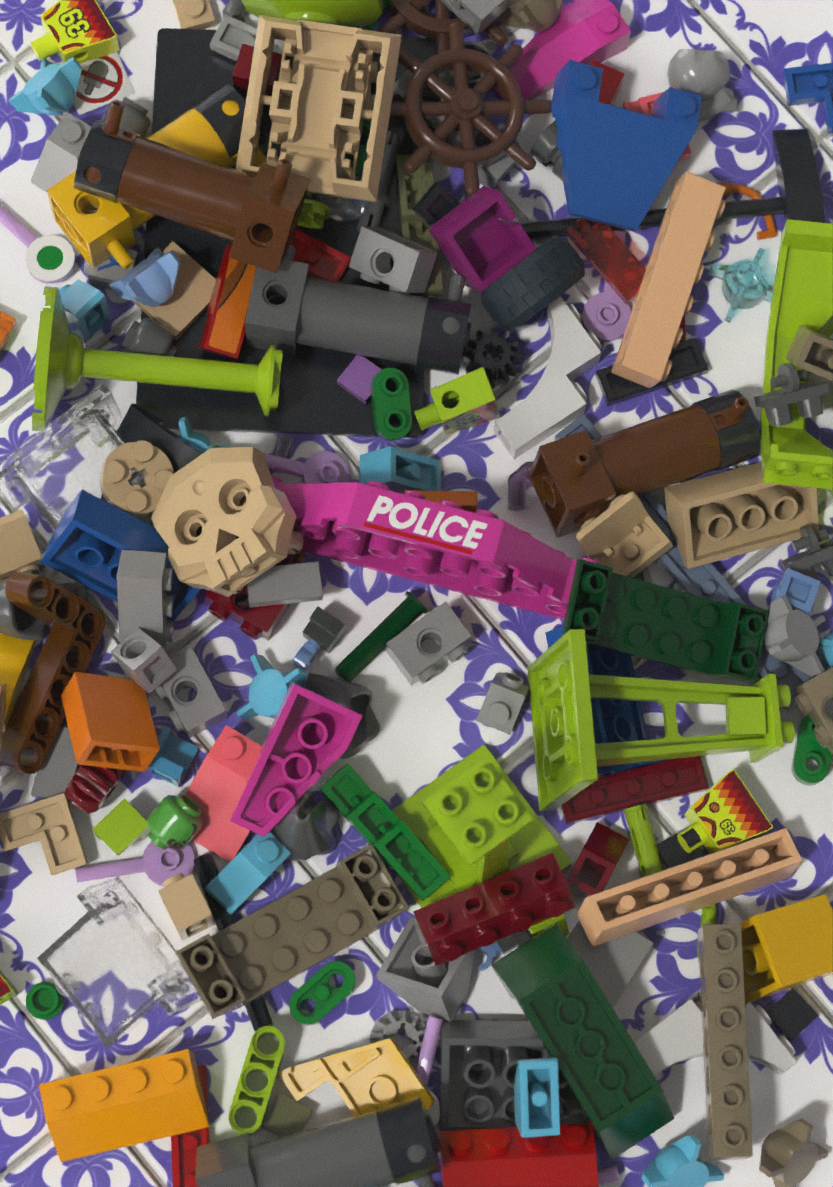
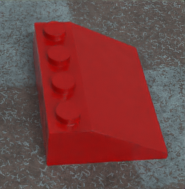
M592 1123L560 1125V1135L525 1138L521 1137L517 1127L439 1131L442 1187H599Z

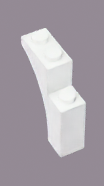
M561 296L550 303L547 309L546 316L551 334V353L542 377L535 388L519 405L495 421L493 432L513 460L555 434L585 412L587 396L577 382L572 384L571 381L599 363L602 347L595 334L591 331L587 333L581 325V317L577 309L571 303L566 304Z
M692 999L688 1000L634 1042L654 1076L674 1064L704 1056L701 1002L695 1004ZM751 1002L745 1005L748 1059L758 1062L781 1075L797 1063L793 1057L796 1052L783 1035L778 1038L769 1027L772 1024V1020L765 1010L759 1005L754 1007Z

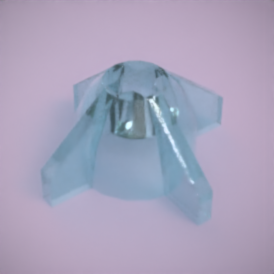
M760 247L753 260L747 258L739 259L731 265H711L708 274L722 280L723 296L731 304L725 321L731 323L737 308L751 309L759 305L763 300L771 303L773 286L770 284L768 271L760 263L765 249Z

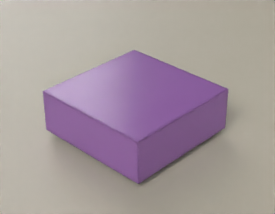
M356 355L337 379V384L366 405L371 398L370 384L372 378L382 369L364 356Z

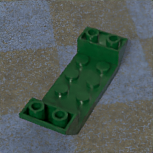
M577 559L562 630L563 634L567 633L570 629H585L586 644L703 675L756 683L770 611L742 603L718 602L613 573L612 567Z
M555 924L491 964L509 996L519 1004L550 1057L557 1058L558 1070L592 1123L593 1133L610 1160H613L675 1119L663 1089L584 960Z

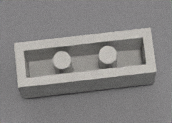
M121 550L117 571L120 643L138 627L159 643L164 650L166 642H173L174 621L168 620V617L173 615L174 595L167 594V591L172 590L173 569L167 568L166 553Z

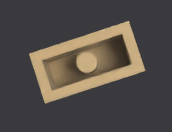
M180 873L163 882L164 888L158 890L182 941L216 925L193 874L185 877L183 873Z

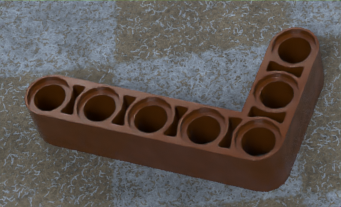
M15 572L6 582L5 594L7 599L12 604L51 627L2 737L0 766L30 775L40 770L65 717L61 695L74 672L85 673L104 632L105 617L98 608L52 579L38 574Z

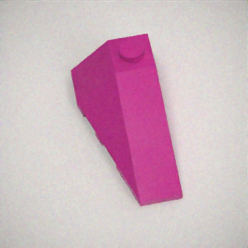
M574 0L560 9L558 19L550 28L538 32L523 48V55L509 71L517 80L523 94V99L533 100L554 88L556 74L569 60L591 65L592 60L602 63L627 50L631 30L612 2L608 0ZM494 86L493 88H494L495 92L497 93V95L499 96L500 100H503L502 95L500 94V92L498 91V89Z
M291 682L230 821L265 837L290 811L302 795L347 750L363 715Z

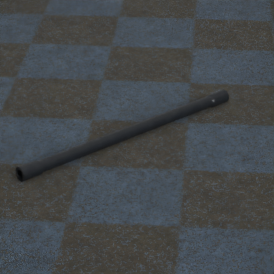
M782 196L726 202L723 213L717 221L784 214ZM666 208L649 210L638 229L660 227ZM579 217L520 223L530 240L551 238L554 235L563 237L626 230Z

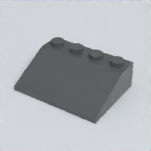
M443 1020L440 1059V1131L517 1127L515 1123L514 1082L518 1060L551 1058L529 1021L452 1020L449 1022ZM558 1070L560 1125L591 1123Z

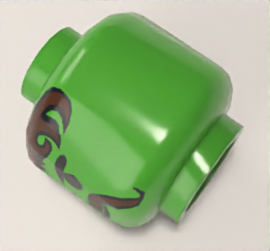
M184 794L165 796L147 818L148 827L151 831L149 838L155 845L164 850L167 847L176 850L185 848L202 827L200 817L202 810L191 798Z

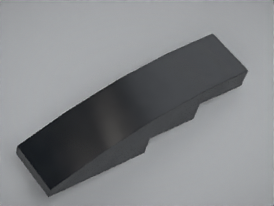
M808 129L773 130L772 138L779 196H782L785 222L787 219L826 223L819 177Z

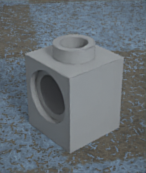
M139 627L111 651L125 674L149 694L177 671L163 647Z

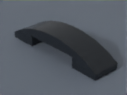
M132 403L115 434L123 443L137 442L139 440L149 442L168 457L174 473L206 452L162 425L164 421ZM243 496V497L241 498L240 505H241V503H242V501H243V499H244L245 496Z

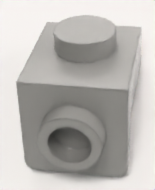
M509 672L504 674L496 673L476 721L510 735L528 694L529 685L525 684L524 680L516 674Z

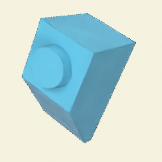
M79 279L71 286L67 284L59 290L69 328L80 336L84 343L111 320L106 297L100 290Z
M389 446L360 455V483L367 484L368 481L379 482L387 485L390 491L401 494L405 490L441 491V461Z
M271 832L265 837L257 834L204 889L232 914L281 865L291 852Z
M557 1058L518 1060L514 1082L515 1123L522 1138L560 1135Z

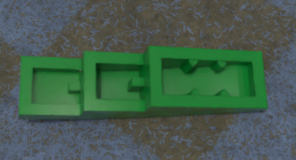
M345 763L318 787L369 845L372 843L377 854L421 901L428 898L450 877L447 871L407 825L397 818L377 793L367 786L348 763Z

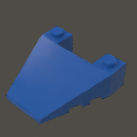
M569 60L556 74L551 104L552 117L556 119L558 137L556 138L557 148L561 150L564 168L561 172L568 215L635 232L698 128L702 96L669 87L654 101L652 116L598 102L603 69Z

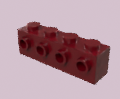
M551 853L413 912L433 961L438 966L445 962L454 961L460 956L481 947L490 946L495 941L509 935L525 931L531 926L547 919L561 916L566 911L576 907L569 885L554 854Z

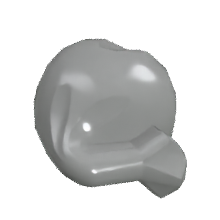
M698 49L678 50L668 65L667 77L669 86L702 96L698 122L704 121L720 112H736L737 98H734L731 89L725 87L730 79V67L723 53Z

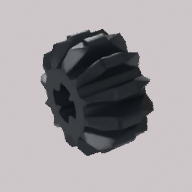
M494 326L490 328L489 336H486L483 331L478 330L476 332V340L469 339L466 357L462 358V361L468 364L465 367L466 374L479 368H484L491 389L495 388L496 380H499L504 386L508 385L509 375L518 376L520 369L517 365L523 361V355L517 352L520 348L519 341L508 342L510 338L509 331L503 332L501 337L497 336V330ZM487 354H490L493 358L499 356V360L497 362L492 358L486 360Z

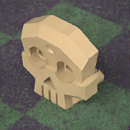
M254 447L208 449L169 477L151 517L155 529L169 546L167 558L179 581L193 588L211 590L226 597L237 594L238 590L242 591L245 585L286 558L287 553L296 554L294 549L300 551L304 542L303 536L299 532L292 530L296 515L285 493L275 489L264 453ZM246 495V502L241 506V498ZM202 526V532L197 537V529Z

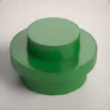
M50 982L35 984L26 995V1007L29 1013L40 1020H50L56 1017L64 1005V997L61 990Z

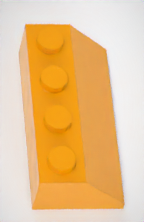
M189 1049L39 1084L46 1123L60 1162L210 1127L195 1053Z

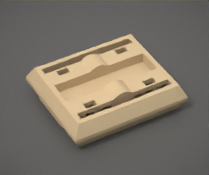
M259 15L236 170L256 176L260 168L256 167L255 164L264 104L270 105L269 116L272 125L266 164L277 167L279 160H289L292 163V173L311 179L307 193L377 202L402 35ZM275 39L284 40L279 79L274 81L272 96H267L265 93L267 80L269 79ZM380 53L381 69L377 75L373 110H367L365 107L373 54ZM286 56L295 57L293 71L290 67V60H285ZM359 66L368 67L366 80L364 78V71L358 70ZM364 118L372 119L366 148L367 160L364 162L362 181H355ZM272 143L281 144L279 158L277 157V150L272 149ZM346 154L355 155L353 169L351 167V160L345 159Z

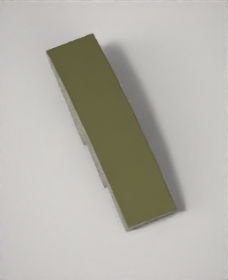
M412 154L396 155L401 235L406 239L438 252L425 292L410 293L409 295L429 298V295L443 297L440 247L428 230L430 226L412 210L434 183L432 159L429 157L416 172L407 173L404 169V163Z

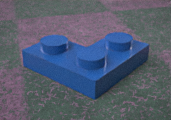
M833 63L784 68L782 76L788 106L822 102L827 133L832 134Z

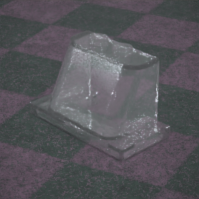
M101 384L0 461V496L12 513L21 510L29 504L54 532L65 510L82 489L106 501L100 488L102 466L107 456L115 448L124 444L125 441L117 433L123 416L112 392L104 384ZM129 471L132 475L128 480L130 485L138 484L141 488L146 485L144 483L146 476L142 471Z
M119 876L88 886L76 897L88 912L37 958L55 981V987L58 992L70 1000L77 1009L80 1020L95 1032L105 1047L115 1044L161 1006L171 1016L202 1001L175 954L178 950Z

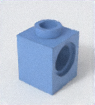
M787 568L775 586L767 611H770L772 601L786 596L793 610H801L809 615L821 581Z

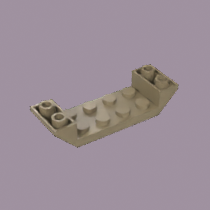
M371 843L339 861L332 870L212 936L208 933L179 949L175 954L211 1018L215 1019L247 1005L366 938L407 911L409 907Z

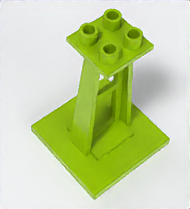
M570 629L527 667L539 811L555 810L598 780L597 766L749 751L750 763H757L775 751H779L783 747V743H792L794 741V725L792 721H781L779 707H788L790 705V688L788 685H777L776 674H768L752 686L590 675L588 673L585 629ZM728 697H765V735L727 736V734L683 737L678 732L677 703L725 705V699ZM591 698L655 701L660 703L663 709L664 738L595 744Z
M485 744L392 810L397 818L407 825L450 875L424 901H421L399 878L420 908L551 853L554 854L561 871H564L573 863Z

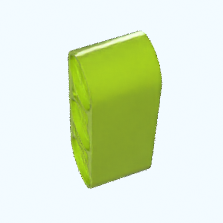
M273 1026L260 1027L254 1032L249 1044L228 1115L230 1126L238 1135L248 1132L250 1136L255 1135L260 1131L265 1120L286 1048L283 1034ZM265 1035H273L279 1040V1047L273 1054H263L258 1049V1042ZM256 1071L263 1072L268 1077L267 1086L258 1092L250 1090L246 1084L248 1076ZM244 1108H250L257 1114V1121L248 1129L240 1128L235 1122L237 1113Z

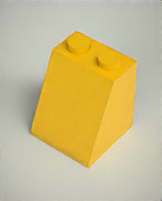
M826 894L757 914L739 923L741 924L745 1005L749 1002L752 1003L833 974V907L830 905Z

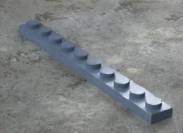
M582 414L556 434L554 440L556 441L584 430L587 431L591 441L602 437V435ZM651 493L639 497L649 516L673 545L671 549L657 560L683 591L722 603H742L747 605L711 563L687 569L684 566L667 521L666 510ZM763 643L757 677L760 680L768 674H776L777 685L789 686L791 692L790 705L783 707L789 712L797 706L795 701L797 693L794 688L810 678L787 662L778 660L770 655L765 647V643Z

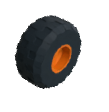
M554 235L481 292V304L500 328L512 332L585 276V264L566 239Z

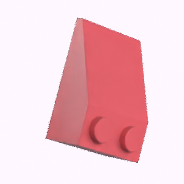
M226 725L205 757L185 795L191 798L202 810L200 815L202 827L192 838V841L230 863L241 851L253 832L231 822L230 819L262 746Z

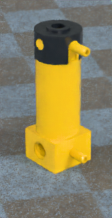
M224 84L191 106L189 111L147 139L227 167H233L237 163L246 101L232 86ZM261 126L256 167H260L262 162L266 163L267 158L259 148L266 141ZM76 171L47 190L54 221L89 265L91 262L93 268H96L111 256L115 258L123 269H128L134 264V259L126 251V249H130L135 245L133 231L156 215L120 202L114 203L76 190L74 188Z

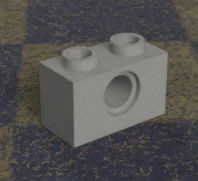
M362 226L349 267L361 272L360 278L375 284L383 282L390 285L389 291L403 294L424 293L438 252L382 227ZM391 257H393L394 266L392 269L390 266Z
M445 601L386 643V652L411 686L419 680L424 684L440 672L438 667L450 659L454 663L469 652L467 646L471 643L472 635ZM427 639H434L440 644L441 649L437 653L429 654L422 650L421 644Z
M191 647L170 658L177 671L155 689V692L160 700L167 697L173 708L172 711L168 712V715L177 732L184 729L188 738H191L227 719V711L193 648ZM184 687H191L197 691V696L190 702L180 701L177 698V694Z

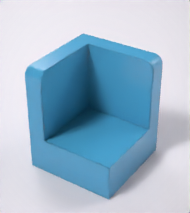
M164 726L158 737L160 749L146 771L180 787L198 753V747L173 735L172 729Z

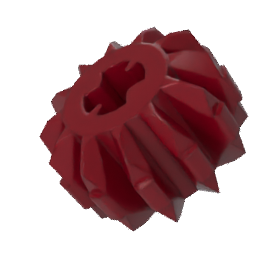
M81 765L67 784L65 796L79 810L82 809L88 814L96 812L118 787V784L125 775V770Z

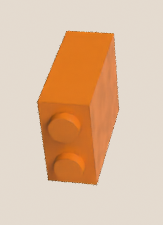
M74 672L61 695L76 764L146 772L160 747L145 690L132 679Z

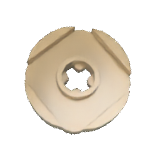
M145 440L124 443L115 448L105 459L101 471L100 488L106 501L129 514H138L137 516L148 515L154 512L169 477L174 474L173 467L168 457L159 448ZM129 471H142L146 476L144 478L146 485L142 488L138 484L130 485L128 480L132 475Z

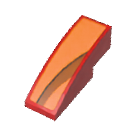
M226 245L206 314H208L198 348L232 359H238L245 335V319L256 266L230 258L231 246Z

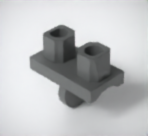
M785 363L779 366L778 376L770 379L772 388L781 387L782 389L754 396L755 405L759 408H765L766 416L771 426H782L793 422L790 404L796 402L800 417L808 418L823 414L822 395L830 393L828 382L816 384L814 381L800 383V381L807 379L806 371L804 369L797 371L791 363Z
M808 524L800 527L802 538L793 541L792 547L795 552L804 548L807 550L779 561L782 570L785 572L789 568L819 580L814 565L824 561L829 576L833 577V539L819 545V542L829 539L826 529L814 532Z

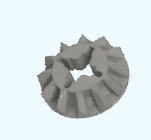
M406 1010L390 1011L376 1021L370 1034V1043L384 1040V1036L397 1035L401 1025H405V1037L411 1039L412 1042H417V1044L404 1045L402 1052L413 1068H415L418 1064L426 1025L420 1017Z

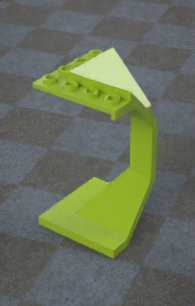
M786 220L781 234L766 332L762 394L782 389L781 387L772 388L770 379L778 376L780 365L791 363L786 359V356L800 325L828 337L833 334V224ZM792 364V365L796 368L797 371H798V370H802V368H799V367L795 366L794 364ZM805 370L806 373H807V379H806V380H803V381H800V383H804V382L809 381V377H810V372H809V371ZM797 402L790 404L793 422L782 426L769 425L765 408H761L759 433L764 483L827 489L833 496V451L806 432L807 418L800 417Z

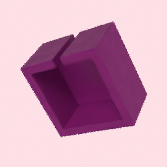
M485 186L481 187L477 192L473 193L428 228L456 273L464 276V285L479 292H482L536 250L521 224L512 221L516 216L500 191Z

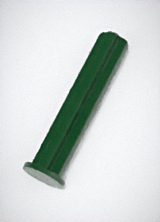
M407 591L405 593L406 599L336 666L335 672L342 680L351 682L386 647L388 641L400 634L420 613L425 615L428 612L412 593Z

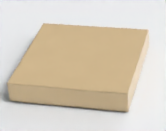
M172 241L162 253L166 254L173 250L181 261L174 294L157 307L146 306L136 301L132 302L152 320L172 330L174 339L177 340L207 310L216 279Z

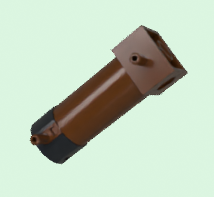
M112 101L109 105L106 122L96 120L83 144L77 163L74 188L114 203L120 202L232 241L229 253L230 258L277 274L293 241L311 179L292 173V163L287 159L279 160L277 167L262 162L256 176L146 139L138 133L120 128L124 105L119 101Z
M732 389L695 402L689 407L592 441L587 431L584 430L541 445L528 477L556 537L559 538L579 531L587 520L600 516L609 508L610 503L620 495H626L633 491L638 497H641L664 487L755 458L759 455L761 448L760 433L747 398L739 391Z

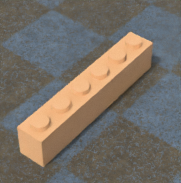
M688 171L676 180L611 373L647 388H651L667 378L672 366V361L668 360L671 350L677 347L683 333V329L679 328L682 317L689 313L694 297L690 296L693 284L699 282L704 270V264H701L703 254L709 251L714 241L715 233L711 231L714 221L721 217L726 202L722 200L726 187Z
M787 828L588 896L579 908L577 915L591 946L594 947L790 878L801 864L802 859Z

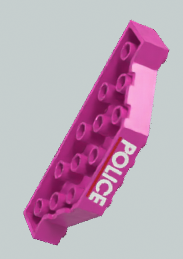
M271 475L275 489L285 493L296 515L292 530L299 532L303 536L304 542L300 551L565 621L577 560L567 557L565 553L555 550L532 537L530 533L498 519V515L493 512L477 510L476 513L462 510L461 505L447 500H441L440 503L425 500V496L414 491H404L403 494L389 490L387 485L375 481H368L367 484L359 482L284 484L280 478ZM580 558L586 561L601 564L600 562L593 559Z

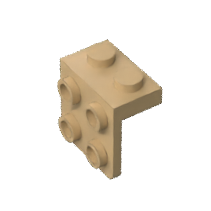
M633 491L616 497L605 512L598 517L587 520L576 535V539L590 559L600 562L601 565L612 567L613 573L631 578L635 577L673 547L671 541L652 520L639 497Z

